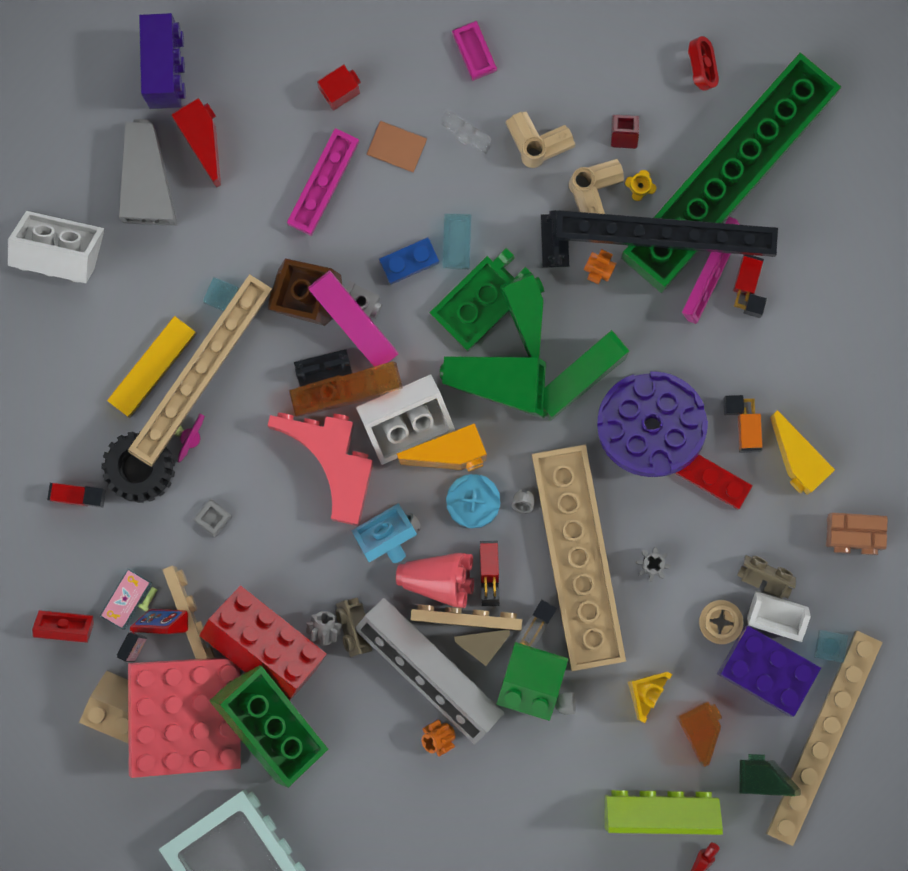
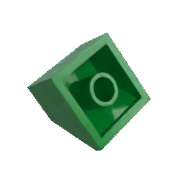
M515 642L496 705L550 721L568 658Z

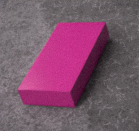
M477 21L452 30L453 37L472 81L497 71Z

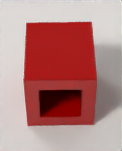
M344 64L317 81L320 92L333 111L360 94L358 86L361 83L360 79L353 69L348 71Z

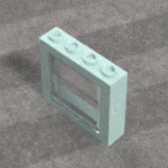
M246 789L159 849L173 871H306L300 862L295 864L289 855L293 852L284 838L279 840L274 832L277 827L269 815L263 816L258 809L261 806L260 801L252 791L248 794Z

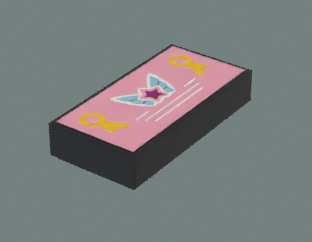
M128 633L117 653V658L125 662H135L147 637L139 633Z

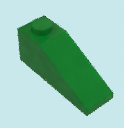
M528 273L499 287L528 357L539 358L544 302L541 293L545 291L540 278H535L533 274Z

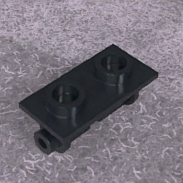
M558 210L549 211V214H541L542 268L570 267L569 241L556 240Z
M347 349L294 362L300 388L353 376Z

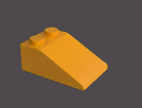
M474 423L399 452L397 457L400 465L453 470L467 468L468 472L483 467V461H486L487 453Z

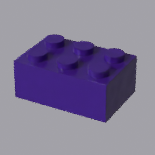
M172 13L139 15L141 94L149 109L182 108L181 99L186 98L185 83H182L181 73H185L184 57H181L180 47H184V33L180 31V24L175 22Z
M744 626L717 675L787 716L794 717L819 674L821 667L752 627Z

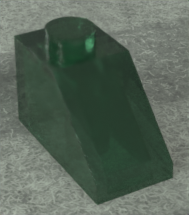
M748 754V759H740L739 794L801 795V789L774 760H765V754Z

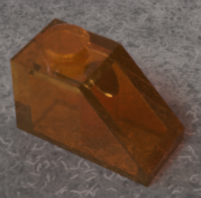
M704 701L676 717L701 766L706 767L710 765L721 730L719 720L722 719V716L715 704L710 705L709 701Z

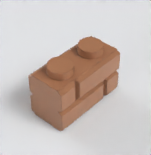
M830 513L827 516L826 546L834 548V553L848 554L851 553V549H861V554L878 555V550L882 551L887 547L888 518L887 516Z

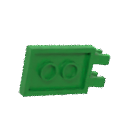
M507 248L494 261L486 256L429 312L467 352L509 312L499 286L525 274H532L524 267L514 278L505 269L515 259L514 255Z

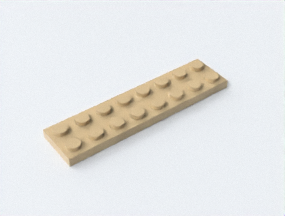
M586 444L532 454L571 671L626 662Z

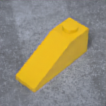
M777 410L770 416V420L787 474L792 479L790 484L799 493L804 491L808 495L832 474L835 469Z

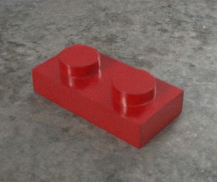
M39 610L32 628L33 637L88 643L94 625V618L91 615Z

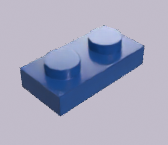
M428 237L379 259L390 285L439 264V259Z

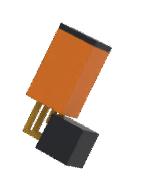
M743 395L725 396L723 398L724 416L739 415V453L761 452V414H755V398L744 399ZM744 402H751L752 414L746 413Z

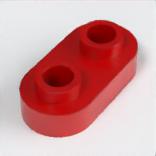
M700 36L690 41L688 55L691 59L695 85L701 90L707 91L718 85L719 76L713 46L708 38Z

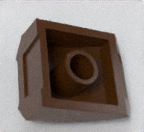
M285 258L278 269L268 300V310L326 326L333 318L310 292L308 287L329 270L342 284L341 274L332 268Z

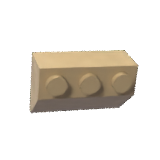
M106 671L91 694L79 723L128 743V679Z

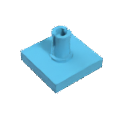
M399 503L351 530L368 562L387 553L392 563L402 561L406 554L400 544L417 535Z

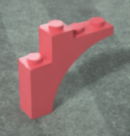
M278 412L277 416L270 415L268 421L270 429L282 432L302 443L315 455L323 467L331 490L332 521L359 526L373 468V460L368 459L369 455L362 452L353 451L352 455H348L354 424L349 421V417L334 413L333 418L326 416L324 427L320 426V421L304 418V422L293 420L294 416Z

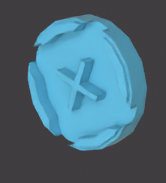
M468 474L456 479L450 486L446 497L447 510L451 518L460 526L470 529L482 528L491 523L497 516L501 504L500 493L496 485L487 477L477 474Z

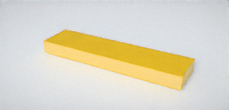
M174 316L107 401L130 418L197 333Z

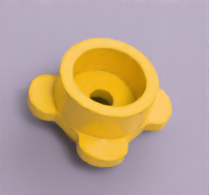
M641 170L633 177H627L625 180V186L630 188L632 198L635 201H641L643 196L656 192L657 187L652 183L649 172L646 170ZM639 183L643 184L642 188L638 186Z

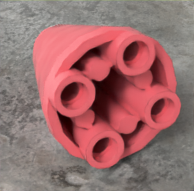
M453 553L399 564L396 571V584L403 586V589L449 606L465 608L467 605V594H473L474 578H470L473 555Z

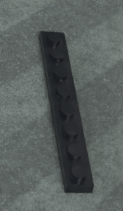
M558 210L556 240L769 257L777 255L778 228L561 210Z

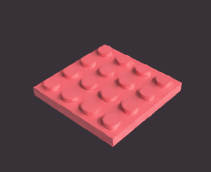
M226 657L128 663L129 776L137 778L241 769L240 738L209 701L230 681L240 676V668Z

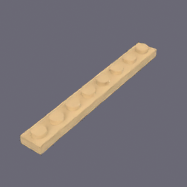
M249 274L128 449L130 454L149 466H153L271 294V287Z
M855 631L791 775L790 780L800 790V794L783 793L766 834L791 846L794 845L883 642Z

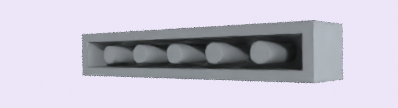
M385 598L373 607L355 627L357 633L474 745L503 716L504 712L496 703L488 698L473 681L466 677L453 662L444 656L433 643L422 635Z

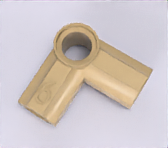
M527 111L514 114L506 120V125L521 153V160L529 168L539 167L545 160L575 147L573 135L566 125L539 136ZM534 148L539 150L540 154L532 156L527 150Z
M618 159L588 168L580 167L572 174L568 185L574 195L579 212L605 214L598 189L624 182V172ZM576 177H585L588 180V187L583 188L577 185Z

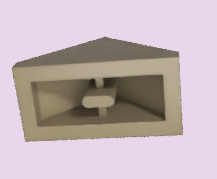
M510 630L455 636L454 639L457 645L484 666H487L510 636Z

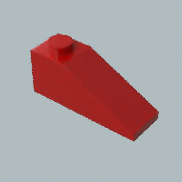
M198 98L171 114L217 188L221 186L216 126L212 120L216 115L208 103L203 105Z

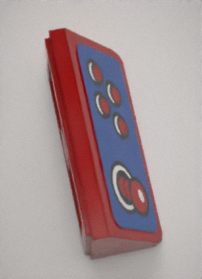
M150 609L130 626V631L155 634L184 633L188 631V612L186 610Z

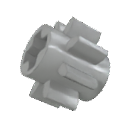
M657 547L653 548L652 554H648L646 550H643L642 555L645 558L636 561V564L642 565L643 569L639 572V576L645 573L648 574L649 582L653 581L656 574L661 579L665 578L662 570L671 568V565L665 564L664 561L668 554H657ZM649 557L651 560L656 558L659 560L660 563L657 565L658 571L654 568L651 570L647 568Z
M321 611L316 615H311V622H307L306 634H311L312 642L314 641V643L320 646H326L337 641V635H341L342 624L336 623V615L334 616L327 611Z

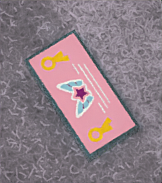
M127 569L101 612L100 617L125 630L139 603H141L153 582Z

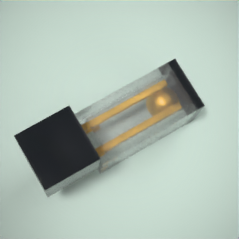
M541 599L516 642L534 648L547 626L544 623L548 624L557 608Z

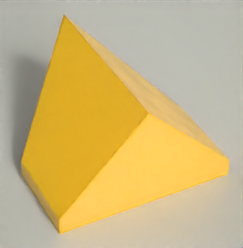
M662 672L628 681L639 721L642 723L646 722L651 708H654L659 696L664 691L663 687L666 681L673 674Z

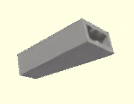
M134 119L133 122H125L119 218L123 223L177 226V218L157 131L154 125L145 119Z

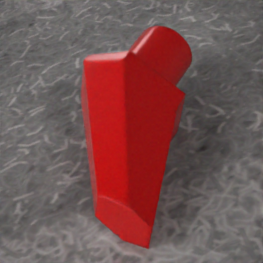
M711 842L707 848L700 850L691 871H706L715 862L714 856L720 850L719 846Z

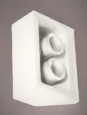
M26 211L8 238V266L24 271L29 270L42 273L47 276L69 279L73 282L87 283L95 269L104 228Z
M431 374L356 407L381 465L397 459V453L456 431L442 395Z

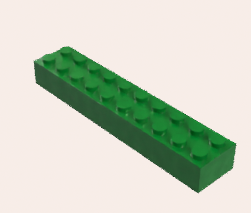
M800 52L653 218L724 223L835 98L841 86ZM629 245L623 251L621 259L662 293L699 251Z

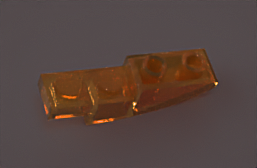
M392 361L345 376L338 375L291 389L289 392L295 416L298 417L380 397L382 394L402 389L403 387L397 363Z

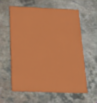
M380 121L366 155L414 173L427 138Z

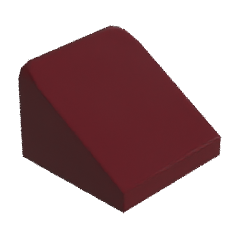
M612 115L611 147L636 149L639 139V116Z

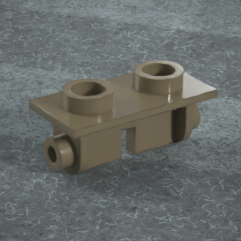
M745 555L744 566L746 568L741 566L737 576L741 577V581L759 588L762 581L765 580L767 584L764 591L781 599L783 597L788 599L792 588L795 589L796 577L785 568L778 567L776 569L767 565V561L761 557Z
M354 598L336 604L335 615L337 616V622L342 624L344 633L343 645L345 650L349 652L350 657L371 652V645L355 630V627L365 616L362 602L359 603V599Z

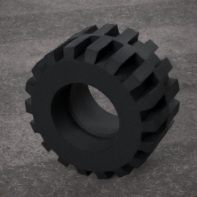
M128 432L127 436H118L117 442H111L108 445L110 447L108 453L104 452L103 458H105V463H102L101 468L105 472L103 478L109 484L108 487L128 501H135L137 503H144L147 500L149 502L155 500L154 497L158 495L161 497L165 493L164 489L166 487L169 488L172 484L170 480L175 475V471H173L175 462L171 457L172 453L165 447L153 464L151 475L143 482L132 483L125 477L124 466L127 459L132 455L128 452V449L139 433Z

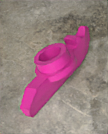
M200 413L192 428H188L181 433L180 440L183 446L178 454V463L187 456L190 448H194L200 443L201 438L198 431L205 417Z

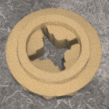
M716 600L709 603L703 608L699 617L700 631L707 640L716 644H728L734 641L743 629L744 622L741 611L736 605L726 600ZM723 610L724 620L733 624L723 626L720 634H718V625L709 621L710 619L719 618Z

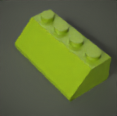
M611 790V795H605V830L608 833L723 835L720 799L712 797V792L695 791V796H684V791H667V796H656V791L640 790L639 796L628 795V790Z

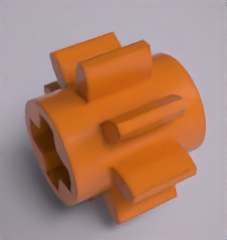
M601 249L599 254L592 252L584 267V271L589 273L587 279L598 285L601 279L608 282L617 264L611 261L613 254Z
M437 719L422 729L425 733L422 736V745L429 753L436 752L438 757L455 748L452 742L455 740L456 734L450 724H441L440 720Z

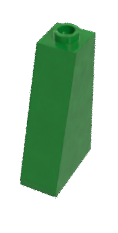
M612 330L544 388L543 419L546 416L550 421L626 360L629 350Z
M444 356V363L440 366L442 384L537 417H543L546 362L542 359L535 357Z

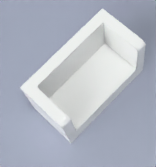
M755 591L747 614L748 626L799 642L803 640L811 617L809 607L758 591Z

